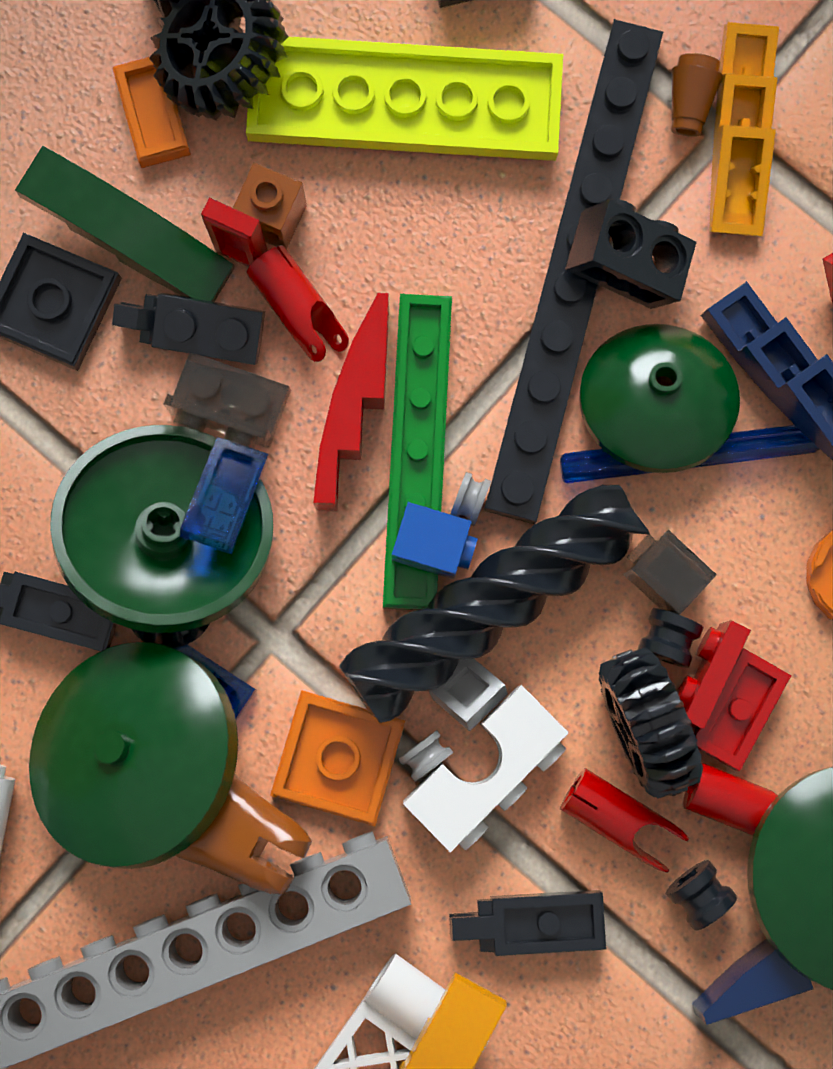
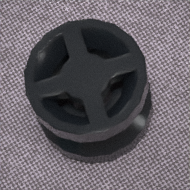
M653 608L648 618L652 625L648 636L640 640L637 649L646 647L663 662L682 668H689L693 659L690 653L692 642L701 637L704 627L679 614Z
M709 860L702 861L687 870L666 891V895L674 904H681L686 910V921L695 931L701 930L718 920L735 904L738 897L731 887L722 886L717 880V869Z

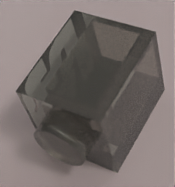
M669 530L660 535L656 540L647 534L626 556L634 564L623 574L660 609L679 615L717 575Z

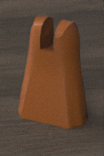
M234 774L228 796L212 824L192 845L176 855V857L214 870L259 891L283 895L294 878L276 864L261 857L265 846L269 841L279 849L305 858L312 840L298 823L270 804Z

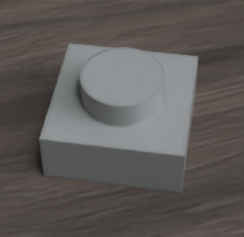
M459 659L450 679L442 686L429 690L432 699L468 731H471L508 695L505 684L475 659Z

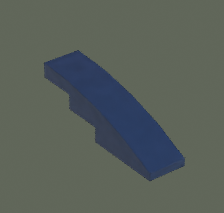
M746 281L705 310L700 316L763 393L811 442L833 460V361L827 354L817 359L787 317L777 323Z
M766 938L723 972L692 1003L695 1014L706 1025L813 990L814 988L811 980L805 978L788 965L773 949Z

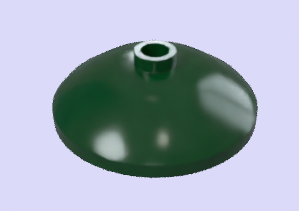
M648 324L632 327L615 334L594 352L582 376L579 403L587 430L595 442L607 454L617 461L638 470L653 473H671L695 467L711 458L722 448L737 422L740 408V391L731 365L720 350L711 342L681 327L666 324ZM660 376L668 377L672 380L673 385L662 386L656 381V378Z

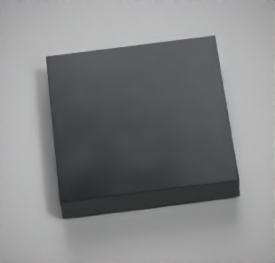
M23 232L0 280V338L78 371L122 277L116 271Z

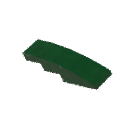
M43 145L15 189L20 198L65 222L71 231L116 255L119 262L180 296L215 302L235 268L234 264L170 221Z

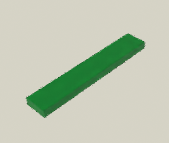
M400 294L383 609H426L437 593V574L392 561V551L408 502L440 512L442 508L452 296Z

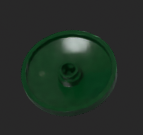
M150 425L128 429L113 434L89 448L75 461L63 477L57 489L51 511L50 531L53 552L58 568L69 588L88 608L101 617L126 628L144 632L172 633L186 631L211 623L229 613L254 589L268 562L273 538L271 502L267 490L258 475L230 549L196 539L202 536L204 532L203 525L206 520L201 516V511L199 509L195 510L209 476L211 464L213 465L218 451L221 450L242 458L244 457L234 448L210 434L173 425ZM220 453L218 471L231 474L229 481L231 491L235 495L244 498L245 503L256 471L249 462L243 461L240 464L241 459ZM224 459H225V462H226L227 459H228V466H227V467H224V465H223L222 463H220V462H223V463H224ZM249 466V469L247 470L248 476H246L245 470H243L244 468L241 467ZM240 481H242L243 484L246 486V487L242 486V490H241V486H240V488L238 489Z
M150 642L125 643L110 647L102 652L100 651L83 661L62 680L48 699L32 738L29 758L30 787L36 810L47 831L57 843L74 856L89 863L112 868L135 869L152 866L164 862L188 848L212 824L220 812L233 782L238 757V733L230 700L219 681L204 665L194 658L165 645Z
M827 767L798 779L782 791L769 805L760 819L750 845L747 879L755 917L773 949L802 976L833 990V767Z

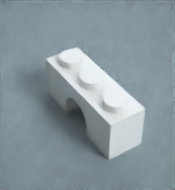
M522 685L517 686L480 723L491 735L498 747V763L491 775L481 781L466 782L455 777L440 763L403 800L404 806L450 853L458 844L464 850L471 847L488 829L483 819L497 805L504 811L507 810L526 791L527 786L522 780L536 766L542 771L548 769L566 750L560 741L569 732Z

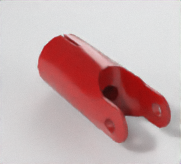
M280 245L269 249L248 267L246 271L247 276L293 339L312 361L319 362L326 355L325 345L316 331L322 334L333 350L342 352L347 349L349 338L346 331L285 246ZM337 335L341 337V343L337 340ZM312 345L315 346L316 353L313 352Z
M702 763L703 770L700 783L688 787V791H685L683 808L754 836L760 819L778 795L772 790Z
M584 768L573 782L575 786L571 785L560 810L647 865L668 873L669 869L666 865L637 846L634 841L635 833L643 826L657 825L688 842L689 837L673 822L587 768Z

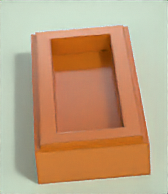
M149 57L113 66L114 76L141 168L191 155L178 107L167 97V94L163 91L164 89L158 84L157 79L154 77L157 69Z

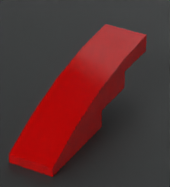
M377 293L352 340L333 390L319 448L313 501L317 511H338L340 459L361 460L363 410L385 409L389 293Z

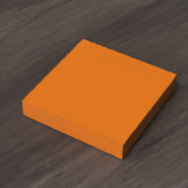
M301 690L270 796L375 827L406 720L394 718L391 721L379 723L373 714L371 715L365 708Z

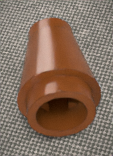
M683 54L679 56L678 65L671 69V131L673 133L691 137L702 134L703 126L723 78L722 73L719 72L720 61L704 54Z

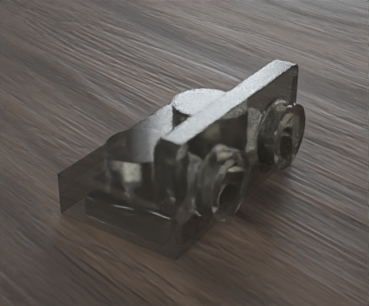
M189 352L174 395L167 394L163 405L171 415L175 416L173 423L177 426L195 429L202 434L205 427L225 433L223 440L228 444L247 451H253L255 445L270 449L291 390L288 385Z

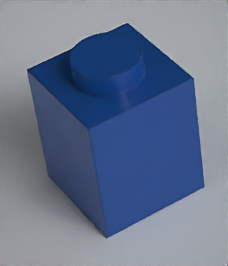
M408 502L392 551V561L454 579L457 568L469 569L478 539L468 535L472 521Z

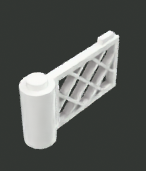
M395 953L380 971L361 1003L314 1069H359V1067L388 1062H390L391 1069H399L398 1061L407 1059L428 1017L431 1018L445 989ZM365 1018L385 1032L387 1052L357 1056L354 1033ZM394 1039L406 1047V1049L396 1050ZM347 1045L349 1058L337 1059Z

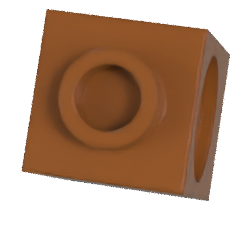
M253 163L233 208L260 221L266 243L276 247L283 245L287 249L307 206L303 183Z

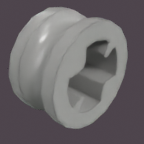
M466 472L450 515L457 517L465 516L468 520L472 521L471 525L475 526L491 481L485 479L483 482H476L472 477L473 474Z
M437 730L398 759L402 765L408 764L412 767L411 777L414 781L427 774L453 753L450 747L444 748L440 745L439 738L441 735Z

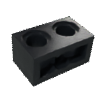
M608 199L581 212L565 270L650 309L681 301L696 241L678 233V227L670 222L651 220L635 212V206L624 200ZM608 234L610 235V237H611V239H612L613 247L611 246V244H610V242H609Z

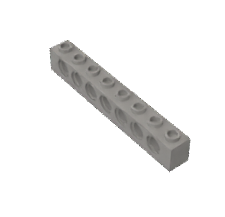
M373 831L342 843L345 851L343 854L324 861L322 853L319 852L290 864L293 872L290 875L293 876L294 880L286 892L295 891L302 894L309 906L308 914L301 919H288L281 913L279 909L280 894H269L241 883L238 885L241 893L238 896L220 902L217 893L207 896L186 906L188 916L168 923L165 914L134 926L133 929L136 936L116 944L113 935L80 948L83 958L63 965L60 956L49 959L27 969L30 979L10 986L7 977L0 979V1069H5L411 905V896L388 836L376 840ZM348 870L358 876L361 882V890L358 895L351 899H341L332 892L330 878L336 872ZM238 912L249 915L255 923V936L249 940L234 938L227 928L229 915ZM191 934L200 941L203 949L201 959L187 961L179 956L175 945L178 935ZM136 955L146 961L149 967L147 981L135 982L126 975L124 971L126 956ZM74 977H85L92 982L96 992L94 1002L84 1003L74 996L72 992ZM22 998L32 999L39 1005L42 1012L39 1024H31L22 1018L19 1010Z

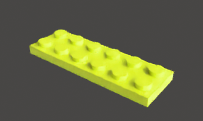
M288 37L281 44L288 57L275 63L281 77L269 78L265 84L269 95L257 93L253 96V109L248 108L246 136L247 140L251 142L556 161L559 149L563 54Z

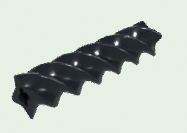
M602 484V486L588 489L569 501L559 516L534 524L522 535L515 547L502 549L489 555L479 564L471 578L456 580L443 587L435 594L426 609L412 611L398 618L388 628L381 641L365 643L354 648L345 656L339 668L369 713L373 714L379 723L391 721L408 707L414 691H428L445 684L453 675L459 659H474L489 653L497 645L503 627H521L535 621L542 612L547 596H565L576 592L584 584L590 565L617 563L627 554L633 534L650 535L649 530L632 509L621 486Z

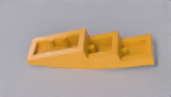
M727 22L724 25L719 68L723 78L717 91L709 232L763 236L776 129H772L778 80V77H774L780 26Z
M455 972L431 1018L428 1017L406 1061L402 1062L399 1069H473L507 1007L506 1000Z

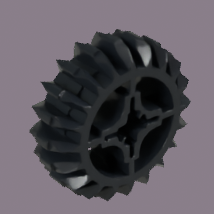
M169 0L172 11L168 17L157 18L162 32L150 38L157 50L149 59L157 69L154 77L172 102L177 106H181L191 115L198 117L204 115L206 118L217 121L222 113L225 116L235 118L239 105H242L244 108L253 109V96L257 93L269 95L265 84L269 78L281 77L275 63L288 57L281 44L289 37L285 32V27L281 24L284 18L280 15V10L270 0H180L179 2ZM242 17L245 18V33H243L244 30L240 27ZM193 66H195V67L197 68V69H196L195 78H194Z
M646 647L634 651L631 649L612 656L611 660L600 664L599 682L602 687L601 693L606 703L605 707L624 750L625 757L628 759L633 773L637 775L640 785L645 788V791L652 797L659 799L667 795L675 796L688 791V787L700 783L703 766L701 763L702 756L697 747L698 740L693 733L691 720L684 709V702L681 701L675 684L670 680L667 669L661 665L659 658Z

